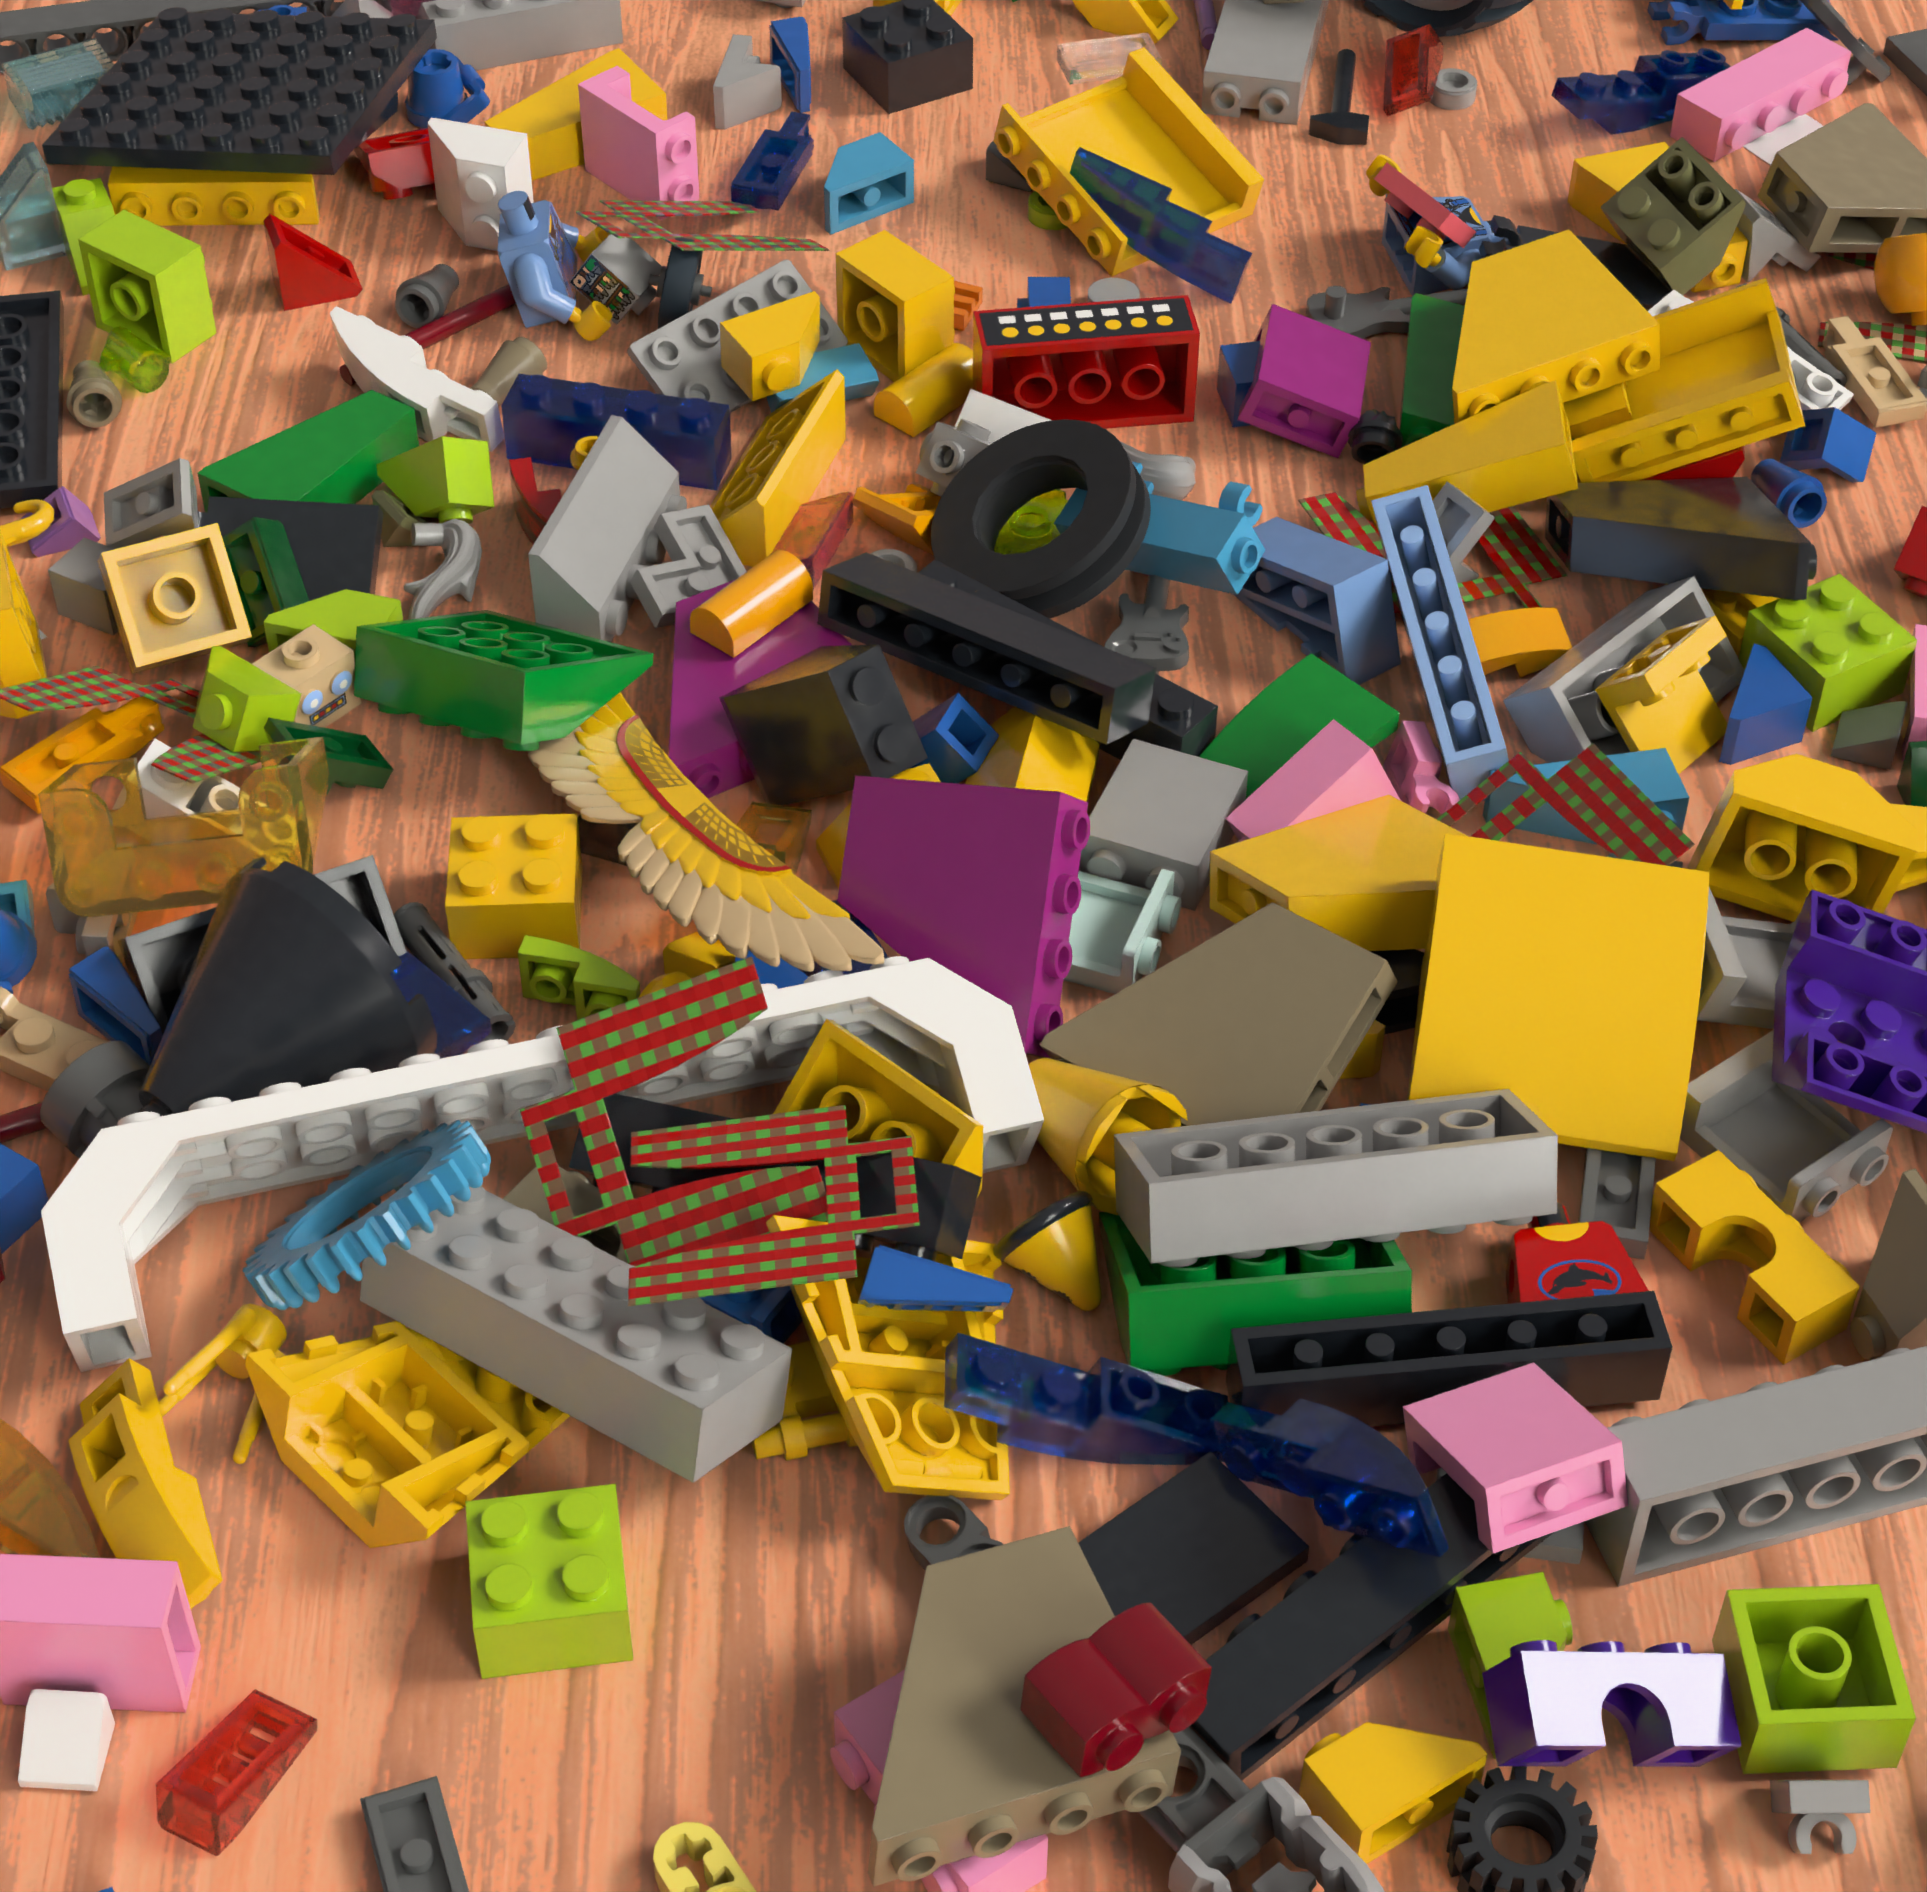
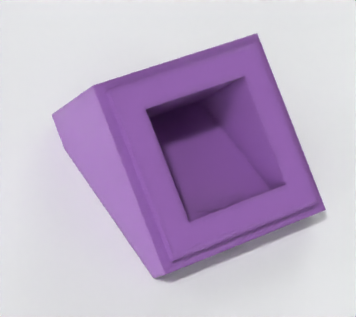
M62 486L43 500L48 502L54 509L53 522L47 530L29 540L28 543L32 553L37 557L70 550L84 537L98 542L101 537L87 505ZM27 513L21 519L29 517L34 513Z

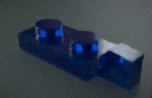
M791 111L779 132L768 129L764 130L731 183V202L751 205L758 209L779 211L812 156L814 139L809 135V114Z

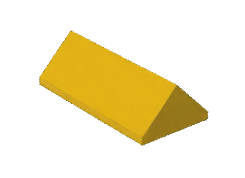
M838 369L767 415L710 505L743 565L754 567L770 554L780 549L846 440L845 379Z
M1013 707L990 725L999 734V737L978 771L967 778L966 784L1059 791L1088 802L1099 756L1100 744L1096 740L1017 707Z

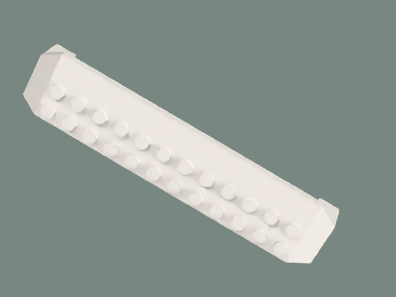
M904 956L886 958L884 964H873L867 971L844 975L842 971H822L808 977L804 984L780 989L775 984H761L768 1006L767 1010L740 1030L701 1054L643 1083L616 1093L662 1104L675 1105L792 1080L825 1020L830 1019L930 1089L938 1091L940 1096L983 1125V1173L1026 1164L1044 1122L1012 1006L930 958L909 962V959ZM560 1026L551 1027L540 1032L536 1039L509 1044L508 1041L502 1039L483 1041L470 1047L466 1054L441 1059L437 1054L415 1055L403 1060L398 1068L371 1073L366 1068L347 1069L331 1076L329 1082L301 1087L300 1084L294 1082L279 1083L263 1089L258 1097L231 1102L226 1097L207 1098L193 1103L189 1107V1111L160 1117V1114L156 1112L134 1113L121 1118L117 1123L118 1126L101 1129L41 1210L62 1331L80 1372L121 1364L128 1358L139 1360L152 1357L135 1263L197 1206L350 1174L351 1170L357 1165L364 1167L369 1164L377 1153L384 1151L386 1154L400 1141L407 1138L410 1142L423 1130L428 1129L431 1132L445 1122L447 1125H450L456 1120H460L461 1123L467 1120L485 1145L527 1136L520 1109L575 1090L556 1029ZM574 1111L546 1121L545 1125L548 1132L576 1126L579 1123Z

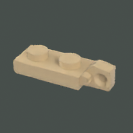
M1849 316L1829 319L1826 339L1823 340V346L1826 350L1824 352L1825 357L1837 370L1846 375L1845 387L1854 394L1853 398L1873 426L1876 428L1924 419L1927 399L1881 337L1865 339Z

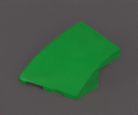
M1311 653L1289 668L1250 701L1216 736L1200 755V758L1247 770V799L1333 719L1372 748L1398 730L1400 712Z

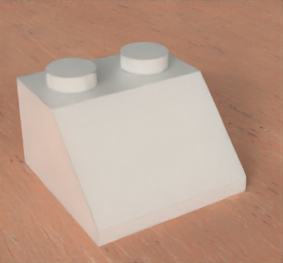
M431 117L428 121V131L438 210L466 246L498 251L501 214L498 207L499 200L507 193L524 191L527 193L530 202L534 203L527 134Z

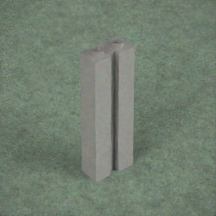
M1225 0L1204 69L1201 110L1205 114L1239 118L1242 108L1258 109L1259 120L1297 125L1329 0H1305L1300 3L1264 4L1263 0Z

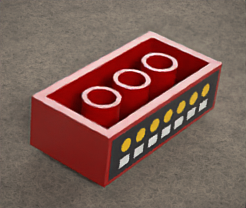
M1180 295L973 311V390L1050 420H1080L1096 424L1104 429L1194 422L1200 332L1189 296Z

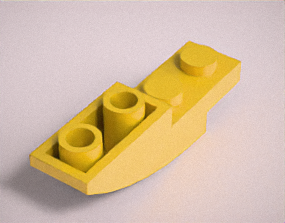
M128 1358L79 1404L84 1426L68 1442L86 1498L116 1559L177 1561L190 1609H192L195 1605L204 1601L223 1579L197 1479L174 1466L151 1371Z

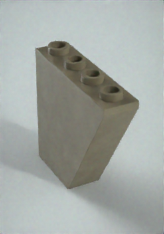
M1864 103L1777 151L1757 197L1808 252L1877 253L1885 238L1927 233V158L1874 104Z
M1272 902L1047 1033L1040 1046L1053 1060L1156 1085L1175 1095L1186 1109L1188 1121L1181 1118V1127L1320 1111L1398 981L1387 960Z
M1070 1526L927 1565L872 1825L868 1875L873 1887L897 1879L916 1881L932 1874L940 1866L975 1855L980 1858L994 1857L1006 1852L1015 1843L1050 1832L1056 1835L1069 1834L1081 1829L1093 1819L1122 1810L1141 1812L1154 1807L1165 1797L1173 1795L1181 1749L1170 1730L1155 1737L1144 1739V1744L1139 1753L1124 1767L1115 1771H1108L1105 1768L1095 1774L1079 1777L1020 1710L1024 1677L1036 1664L1067 1644L1089 1638L1101 1626L1115 1617Z

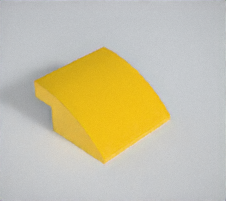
M1445 833L1437 868L1432 921L1421 968L1407 1100L1509 1089L1558 1135L1559 1144L1675 1161L1682 1128L1697 1023L1705 949L1710 872Z

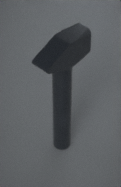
M1343 49L1337 54L1331 113L1311 115L1309 135L1335 144L1365 145L1367 144L1369 115L1350 112L1356 54L1350 49Z

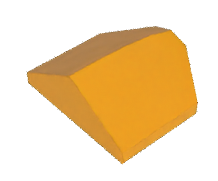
M910 484L907 486L905 493L877 494L864 487L856 488L855 495L851 501L855 507L893 535L934 555L931 546V526L941 496L920 484Z

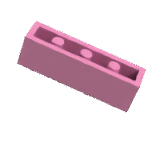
M1805 28L1678 93L1670 137L1677 141L1683 137L1698 153L1714 162L1766 133L1774 131L1794 118L1802 116L1841 95L1848 82L1847 70L1851 51Z

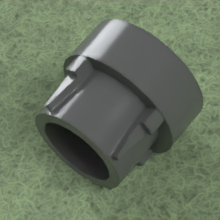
M110 1041L90 1049L72 1062L51 1085L41 1105V1122L72 1154L80 1159L101 1129L118 1126L117 1123L121 1118L138 1113L143 1107L139 1100V1091L150 1065L123 1041Z

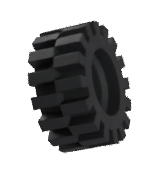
M1512 1766L1510 1779L1506 1781L1499 1767L1487 1771L1484 1786L1475 1778L1466 1786L1464 1798L1459 1796L1453 1814L1446 1850L1447 1853H1450L1447 1863L1450 1877L1460 1875L1457 1890L1459 1892H1584L1596 1854L1595 1847L1598 1839L1597 1825H1589L1593 1812L1587 1801L1573 1806L1577 1789L1567 1781L1558 1791L1552 1789L1551 1784L1554 1773L1540 1769L1537 1782L1526 1779L1527 1766ZM1501 1827H1526L1539 1833L1549 1842L1552 1855L1546 1862L1541 1864L1524 1865L1506 1859L1494 1849L1491 1836Z

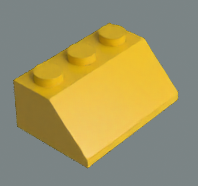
M826 1019L773 1114L845 1105L848 1143L911 1136L913 1157L957 1166L982 1177L983 1125L834 1020ZM982 1179L979 1187L978 1196L982 1191Z

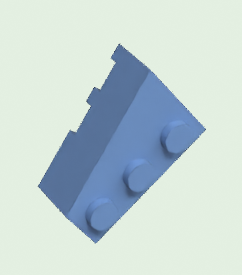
M1275 517L1253 528L1264 546L1265 552L1260 558L1257 568L1250 574L1239 594H1233L1276 631L1287 627L1304 642L1301 644V652L1306 656L1312 653L1318 658L1323 657L1340 673L1358 685L1401 664L1391 590L1392 575L1387 559L1279 517Z

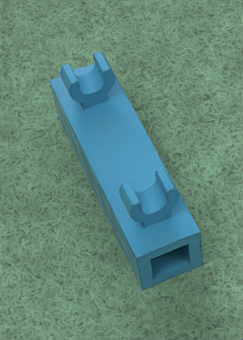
M1132 462L1140 474L1143 469L1142 464ZM1144 480L1151 503L1149 525L1141 547L1125 570L1147 575H1157L1173 581L1238 595L1250 574L1257 568L1260 558L1265 552L1264 546L1252 527L1259 520L1263 508L1261 504L1245 501L1252 491L1250 485L1229 482L1221 493L1219 508L1153 495V483ZM1076 488L1054 522L1060 534L1068 529L1081 512L1088 491Z

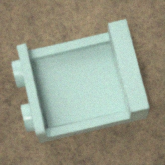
M1161 869L1152 890L1079 871L1081 900L1077 911L1072 915L1069 943L1072 948V965L1068 975L1063 980L1116 994L1140 980L1143 975L1147 976L1154 972L1161 952V935L1163 932L1173 933L1180 914L1181 898L1173 896L1175 872Z

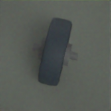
M684 237L675 238V240L682 242L695 241L693 239ZM672 245L667 266H662L660 276L650 274L648 284L658 286L656 297L661 298L658 313V329L692 311L693 305L698 306L700 296L711 297L712 287L703 285L704 274H700L703 251H682Z

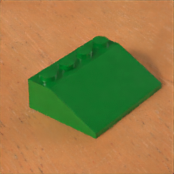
M490 610L357 626L354 696L378 703V710L384 713H414L419 715V722L421 724L430 726L455 725L460 727V734L465 737L480 739L496 737L503 739L502 746L506 749L534 751L539 749L541 741L564 738L648 670L653 665L654 653Z
M1099 1212V1227L1119 1338L1130 1372L1142 1371L1151 1376H1169L1178 1373L1182 1368L1210 1365L1220 1370H1227L1232 1328L1412 1312V1270L1395 1240L1371 1242L1361 1238L1333 1241L1330 1247L1322 1250H1302L1294 1246L1266 1249L1263 1255L1256 1258L1238 1259L1223 1254L1199 1257L1194 1264L1189 1266L1167 1267L1159 1263H1150L1119 1215Z

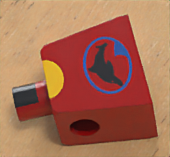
M1557 1202V1214L1533 1216L1532 1221L1527 1223L1528 1228L1520 1229L1512 1235L1506 1266L1508 1304L1649 1291L1612 1225L1603 1221L1571 1224L1566 1208L1561 1203Z

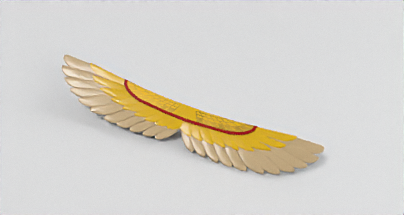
M621 692L566 737L541 741L539 749L528 752L529 760L533 766L539 769L540 777L544 781L551 783L552 792L565 797L566 805L576 811H580L582 819L589 822L607 824L638 823L625 835L618 846L620 861H626L632 877L637 878L640 876V885L643 892L647 895L653 893L656 904L664 911L669 909L672 918L681 926L687 927L693 919L699 935L708 944L712 945L719 939L725 949L737 958L745 959L750 950L756 958L770 966L778 967L780 958H782L791 966L809 972L814 971V961L820 966L833 971H851V959L866 964H884L883 949L850 920L848 912L793 874L789 866L758 845L722 814L682 774L653 739L638 714L634 713Z

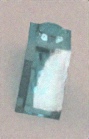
M34 142L23 144L0 176V259L6 271L66 256L48 168Z

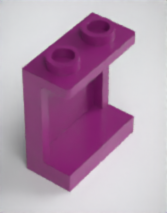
M1272 304L1254 341H1260L1253 382L1240 406L1238 420L1339 458L1350 438L1348 437L1350 430L1360 419L1371 342Z

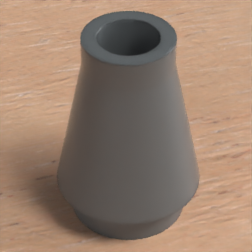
M438 264L431 270L404 281L397 289L395 308L401 320L411 327L419 328L442 317L453 292L459 285V278L455 270L448 265Z

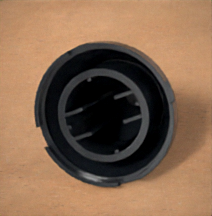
M259 857L250 861L232 876L224 888L139 1091V1100L143 1107L138 1113L156 1112L161 1117L189 1111V1107L193 1103L207 1098L226 1097L231 1102L258 1097L263 1089L279 1083L294 1082L300 1084L301 1087L329 1082L331 1076L347 1069L366 1068L371 1073L398 1068L399 1064L409 1057L420 1054H435L437 1034L434 1020L423 994L418 993L409 1002L406 1001L401 990L390 975L403 963L377 929L351 903L318 877L299 866L284 861L270 872L261 869L267 862L264 857Z

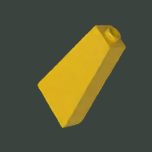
M617 48L484 121L486 127L527 134L531 179L534 181L585 164L578 91L579 83L615 66H619L630 73L632 101L661 120H668L666 93L620 48Z
M1665 142L1574 159L1567 202L1576 211L1626 244L1615 231L1602 211L1601 206L1670 147ZM1736 227L1720 265L1691 288L1692 292L1740 284L1749 240L1738 227Z
M1556 380L1544 383L1364 464V488L1356 490L1360 513L1369 521L1373 520L1375 527L1378 529L1371 500L1428 485L1433 501L1445 483L1449 482L1487 512L1578 489L1570 426Z

